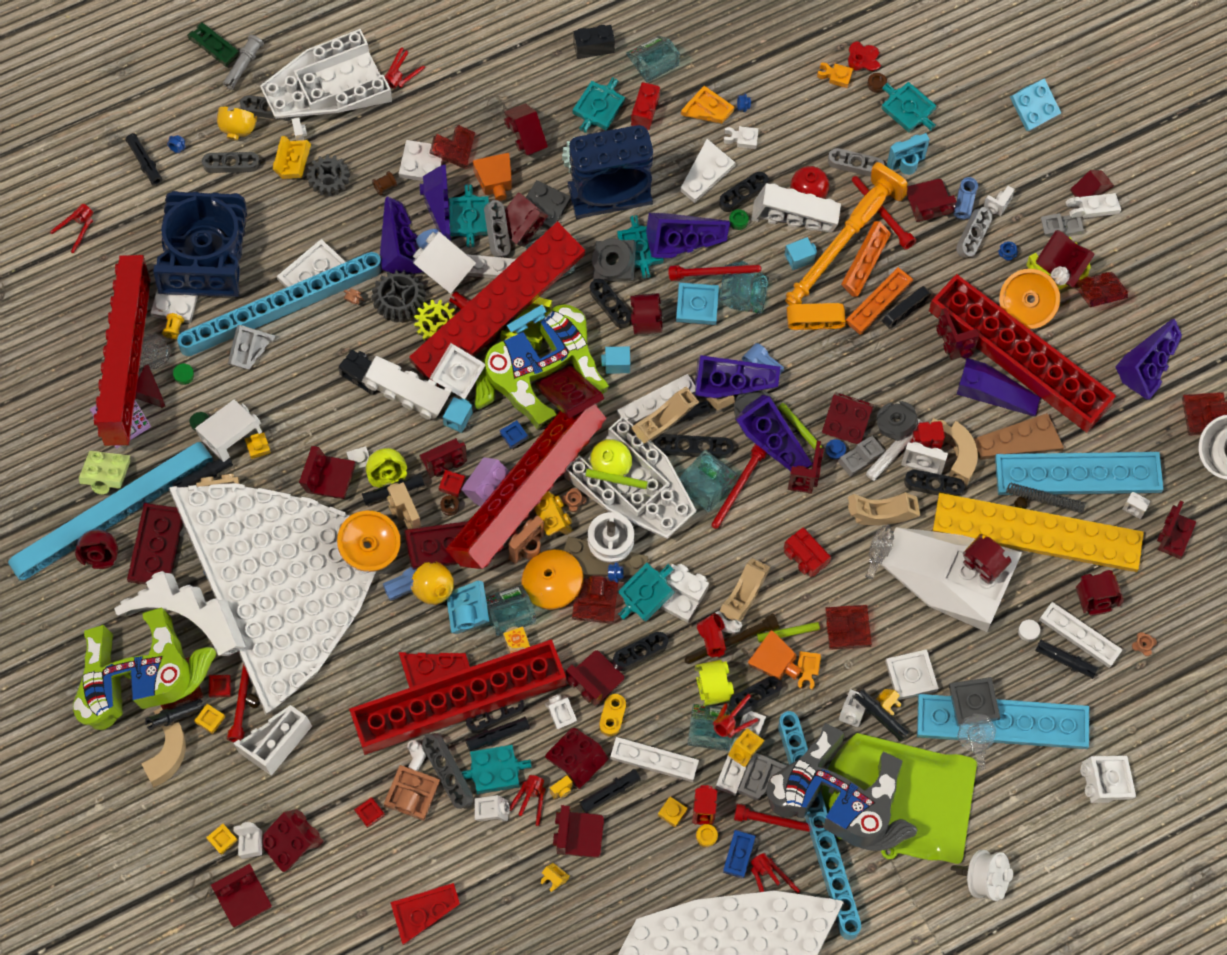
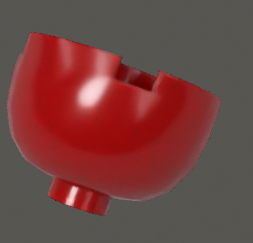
M802 167L794 173L790 182V189L826 199L829 192V179L826 173L818 167Z

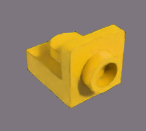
M747 728L734 742L728 756L743 767H746L751 757L762 746L764 740Z

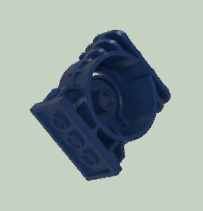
M641 125L577 136L570 141L569 161L572 181H568L567 186L576 219L653 205L651 195L652 175L650 171L653 161V147L647 128Z
M178 191L168 193L165 198V215H163L161 241L164 253L157 257V264L154 265L153 270L158 293L239 297V261L242 256V243L247 217L244 197L238 193L220 194L216 192Z

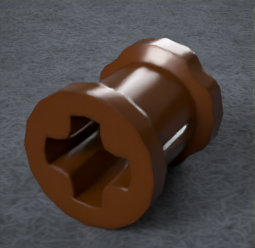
M390 171L386 172V175L372 180V184L380 196L389 188L397 187V182Z

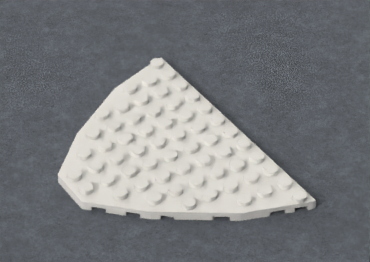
M237 483L213 484L196 487V485L177 488V486L170 487L169 491L215 598L228 602L246 646L238 652L265 715H268L318 673L358 615L376 571L364 572L348 565L341 557L337 546V536L342 523L349 517L343 511L319 504L318 501L311 498L290 496L291 494L245 487V485ZM364 543V547H371L369 543Z
M781 891L698 899L636 919L618 955H818L844 902L830 898Z

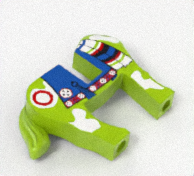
M558 305L546 315L540 323L539 330L553 352L541 359L524 332L492 346L486 358L482 360L485 367L475 382V408L479 410L491 404L495 400L496 389L512 403L514 408L524 414L538 430L551 423L556 417V413L535 396L530 382L557 371L569 361L573 363L575 370L602 394L607 392L609 385L598 373L595 361L588 349L587 326L584 314L571 305Z
M162 607L143 613V619L150 627L152 633V645L149 655L130 657L110 663L113 634L104 625L84 630L87 642L85 668L73 702L74 715L80 723L90 725L96 730H104L112 726L117 718L123 715L120 679L122 675L128 679L132 678L133 701L142 709L182 699L191 694L204 680L216 656L215 649L205 647L195 650L188 663L183 655L181 642L174 632L172 618Z

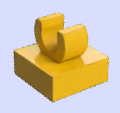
M264 432L245 438L251 460L271 453Z
M884 689L875 699L881 703L880 706L890 715H894V712L891 710L892 705L895 707L901 706V703L897 700L900 695L895 690Z
M552 863L542 871L544 877L541 879V884L550 880L552 887L549 890L552 892L565 884L570 876L555 863Z

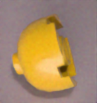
M228 107L218 108L217 124L219 129L227 134L228 139L238 140L239 137H246L254 130L257 116H254L253 113L238 108L228 111Z
M429 562L424 563L412 576L413 587L411 586V590L419 600L426 604L436 605L443 603L453 592V576L439 562L432 564Z

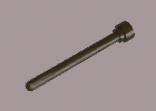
M773 613L765 616L762 623L724 639L725 647L727 648L765 630L768 632L780 629L777 618ZM706 648L686 656L684 659L685 663L691 664L707 657Z

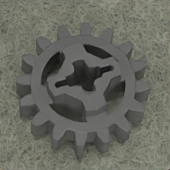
M326 154L325 159L319 156L318 162L313 160L312 166H308L307 180L309 186H313L314 192L320 190V195H323L325 192L328 193V196H331V192L339 194L338 189L345 190L344 184H349L350 172L348 171V165L344 164L342 158L337 161L336 155L332 159L329 158L328 154Z

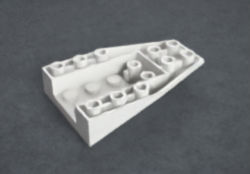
M361 29L305 50L260 85L275 119L339 113L392 102L391 89L384 75H380L369 53L368 43Z
M622 416L608 429V436L604 440H618L629 449L632 456V466L624 476L647 481V488L641 489L585 477L586 469L593 470L590 463L592 450L584 458L578 456L566 467L564 478L607 511L619 513L630 522L668 539L696 513V509L668 457L651 441L644 444L632 430L634 425Z
M896 527L879 564L927 606L987 632L1022 552L1002 547L1005 550L1003 552L1004 557L1007 558L1009 556L1012 562L995 581H990L987 584L979 577L980 574L976 569L970 570L963 563L965 560L963 552L975 540L974 538L958 534Z

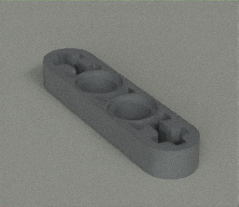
M438 733L425 735L422 741L423 749L452 804L457 809L470 807L473 802L472 792L444 739ZM441 756H443L446 760V764L444 767H442L440 764ZM451 774L455 777L454 786L449 781Z

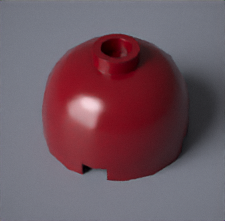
M89 530L79 538L75 556L83 565L88 563L92 565L93 569H106L113 566L114 561L117 559L118 544L114 536L104 530Z

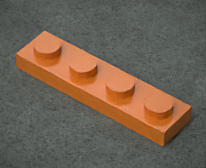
M880 221L873 223L841 283L852 297L859 296L891 235L889 230Z
M897 267L846 319V324L861 335L912 284L913 278Z

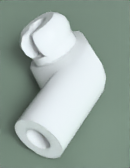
M715 612L722 618L725 624L722 632L735 634L742 628L740 621L736 619L732 621L726 620L722 612Z
M411 740L408 742L407 748L413 759L408 768L418 771L426 754L420 742Z

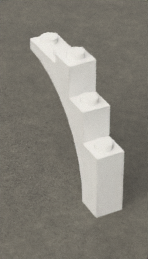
M164 571L152 575V579L146 582L148 588L139 591L138 596L124 599L120 602L121 605L114 608L117 616L124 617L140 611L161 607L177 612L190 619L203 630L211 640L219 656H230L246 647L227 601L216 598L206 602L200 587L186 585L179 589L174 575L164 573Z

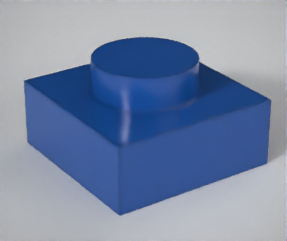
M517 420L500 430L501 436L511 449L528 439L527 433Z

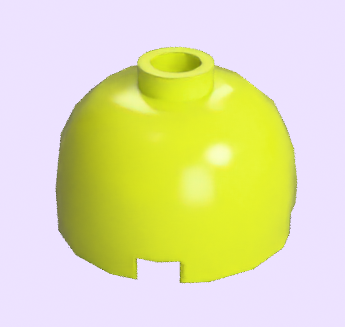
M606 439L599 442L593 448L590 455V463L593 470L624 476L632 466V456L629 449L622 442L615 439Z
M383 448L375 451L368 457L365 468L368 481L372 486L380 488L385 484L397 482L400 478H406L407 465L404 457L398 451L391 448Z

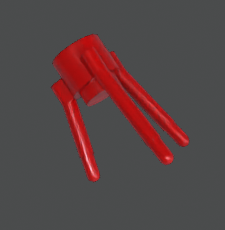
M403 47L399 49L393 63L384 76L389 87L395 89L397 86L402 88L407 81L425 69V66L422 65L402 80L403 74L398 69L409 53L406 50L401 56L404 50Z
M81 204L69 217L52 229L50 233L54 234L72 219L78 224L85 223L71 250V253H75L86 230L93 222L91 219L93 211L87 205Z
M750 694L737 705L730 715L724 716L728 704H724L717 719L713 722L714 730L719 736L731 738L735 733L758 722V718H755L735 728L736 721L733 717L750 699Z
M529 775L509 807L510 811H512L525 792L526 796L518 813L519 816H522L530 797H537L539 795L536 814V826H539L543 797L546 791L543 787L545 781L538 776Z
M766 853L756 856L751 861L753 865L751 872L755 876L760 892L765 891L759 874L762 876L769 874L776 885L780 884L772 871L773 869L796 893L800 892L795 884L773 862L772 858H768Z

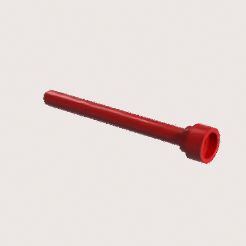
M858 176L852 177L853 184L865 197L870 190ZM881 206L877 212L897 234L901 247L904 250L912 247L916 242V238L911 233L904 232L888 211Z
M671 265L668 274L670 281H680L684 277L759 273L762 267L760 265L684 269L679 265Z
M754 444L751 449V459L711 524L712 528H719L757 463L768 455L758 445Z
M244 663L234 724L227 734V740L230 742L241 741L245 737L242 722L250 677Z
M736 804L734 821L742 822V820L747 821V819L810 832L808 823L750 811L745 805ZM814 824V826L817 827V828H823V827H824V826H819V825H815V824Z

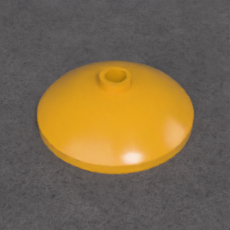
M1023 269L1012 274L1004 282L1000 291V307L1028 329L1039 328L1049 323L1056 315L1060 305V291L1056 282L1047 273L1037 269ZM1030 295H1033L1035 297V301L1033 303H1030L1028 301V297Z
M360 511L352 514L342 523L337 536V546L341 557L348 565L360 571L374 572L386 568L394 561L400 548V534L394 522L386 515L376 511ZM364 543H369L371 547H364Z
M556 549L543 551L533 557L526 565L522 574V589L527 599L539 608L548 610L562 608L571 603L582 588L583 571L581 565L573 555L566 551ZM548 572H552L550 576H546Z

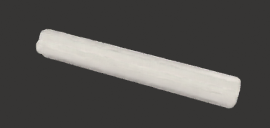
M913 432L902 440L895 441L869 468L866 476L874 481L903 451L907 443L910 442V439H913Z

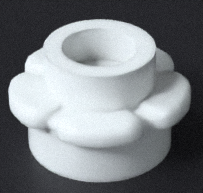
M1059 266L1053 269L1051 277L1056 284L1064 285L1069 280L1070 274L1066 267L1062 268Z

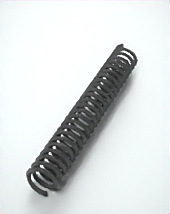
M1012 482L1009 483L1006 489V493L1019 495V497L1022 495V498L1025 496V499L1028 497V499L1031 498L1034 501L1053 504V506L1071 509L1078 513L1081 512V514L1084 512V502L1068 497L1065 498V496L1053 495V493L1050 494L1046 491L1031 489V487L1028 488L1019 484H1013Z

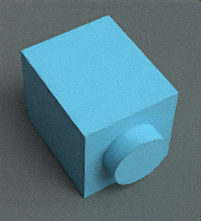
M808 237L786 245L784 255L794 271L814 263L817 249L814 243H810Z
M630 346L605 347V354H601V365L605 366L606 374L630 373Z
M453 397L443 416L444 426L462 433L473 413L470 402L463 398Z

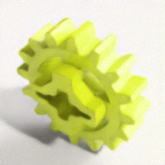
M431 300V305H427L424 302V309H417L420 315H415L414 318L419 322L414 323L415 328H420L417 333L418 335L424 334V341L449 321L443 317V311L449 316V319L453 317L455 309L449 310L450 305L448 302L443 306L442 300H439L438 304ZM436 318H439L440 322H437L436 325H433V321H435ZM423 324L430 327V333L425 330Z

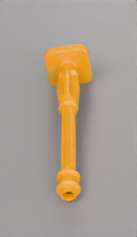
M876 162L873 165L871 182L875 187L859 202L850 218L845 222V227L799 283H794L793 291L786 293L787 298L785 301L788 305L802 304L801 299L804 296H809V289L851 237L859 233L860 229L877 213L887 196H891L897 201L904 199L908 183L902 176L880 162Z

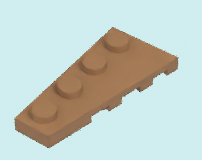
M1048 413L974 438L980 460L995 458L996 454L1036 452L1039 454L1046 453V451L1060 452L1064 450Z

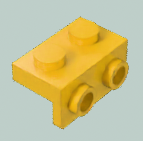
M281 136L275 161L273 162V170L282 179L302 178L311 143L308 140L290 141L286 136Z
M549 491L543 495L541 502L534 507L537 516L544 521L546 535L551 536L558 531L567 535L573 531L570 526L572 521L567 513L564 514L561 508L564 505L560 497L553 495Z

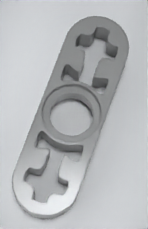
M839 148L832 149L828 156V164L831 167L870 177L872 167L876 162L884 165L883 160L878 157ZM836 156H839L838 161H835ZM853 159H858L861 162V165L857 167L853 166L851 164V161Z
M493 200L484 207L490 251L494 257L502 258L509 254L511 249L504 206L500 201ZM494 224L500 226L501 234H497L494 231Z
M982 207L973 211L957 244V253L960 257H971L977 252L992 220V214L988 208ZM972 228H975L977 231L976 238L972 235Z

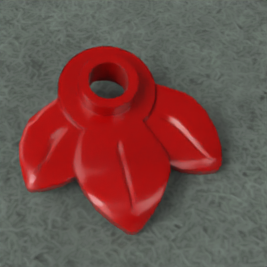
M859 41L853 42L850 45V55L848 57L850 68L856 71L862 68L874 71L881 67V64L876 60L879 55L877 47L873 45L863 46Z

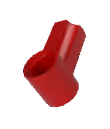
M716 613L697 623V630L701 637L704 638L707 654L712 658L724 655L726 650L722 634L725 624Z

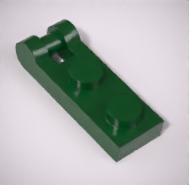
M203 22L197 25L195 31L187 34L190 41L199 45L225 67L240 55L235 47Z

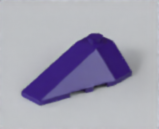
M441 165L423 176V183L420 184V196L424 195L425 204L436 229L451 241L446 165Z
M388 196L385 198L380 247L382 269L392 274H395L396 269L399 274H402L405 270L407 275L411 272L413 274L424 272L413 263L415 260L413 255L419 247L416 243L417 235L409 227L411 221L404 205Z
M649 213L646 234L651 257L673 258L680 253H689L694 251L693 249L725 242L728 237L730 221L669 213Z
M1175 319L1168 321L1128 352L1115 366L1122 383L1145 399H1150L1159 389L1162 383L1160 380L1161 375L1169 367L1167 361L1170 355H1174L1182 337Z
M700 355L697 360L695 375V396L715 399L776 388L779 384L781 367Z
M969 358L966 359L956 395L1035 417L1040 400L1039 396L987 363Z
M761 395L748 404L736 417L735 420L746 437L790 472L792 466L809 467L812 465L770 396Z

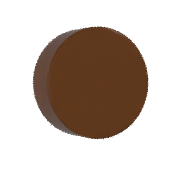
M881 73L871 74L867 82L869 90L875 93L884 91L882 88L886 85L887 78Z

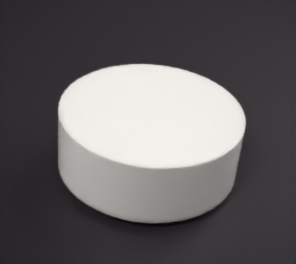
M1025 620L1020 624L1018 634L1022 640L1032 642L1038 638L1040 626L1034 620Z

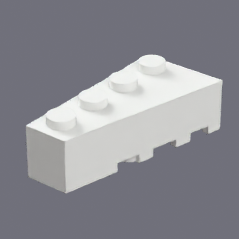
M766 183L754 200L751 221L758 222L759 219H766L769 224H776V221L786 222L790 227L805 225L806 229L832 233L838 225L841 203H837L832 199H822L813 194H804L795 189L782 188L777 184Z

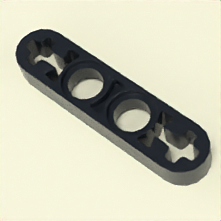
M661 434L654 440V445L665 455L704 457L707 454L711 458H728L732 455L734 449L733 442L729 438ZM661 441H665V448H661ZM672 441H675L674 449H672ZM681 441H685L689 444V448L681 450L678 444ZM704 442L710 448L707 451H701L698 445ZM713 443L716 444L715 451H713ZM724 444L727 447L726 452L722 451V445Z

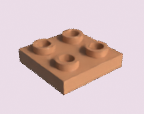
M536 516L533 520H528L523 526V530L519 534H514L509 540V559L514 564L522 557L531 560L541 552L540 540L544 537V521L539 516ZM529 545L536 546V549L530 551L527 550L526 547Z
M400 765L385 799L384 806L425 821L440 784V779Z

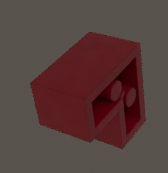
M525 103L504 112L506 116L504 123L508 130L510 129L513 134H516L517 140L515 144L519 152L521 151L527 156L548 147L536 110Z

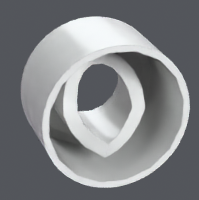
M1227 415L1220 416L1211 421L1203 430L1199 440V455L1203 465L1212 474L1224 480H1227V456L1225 453L1227 445Z

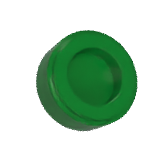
M741 209L732 211L729 216L730 226L735 230L745 229L749 222L748 214Z
M183 363L174 368L173 376L178 384L186 385L194 379V371L190 365Z

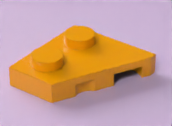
M703 86L681 110V115L722 124L734 112L735 107L706 86Z

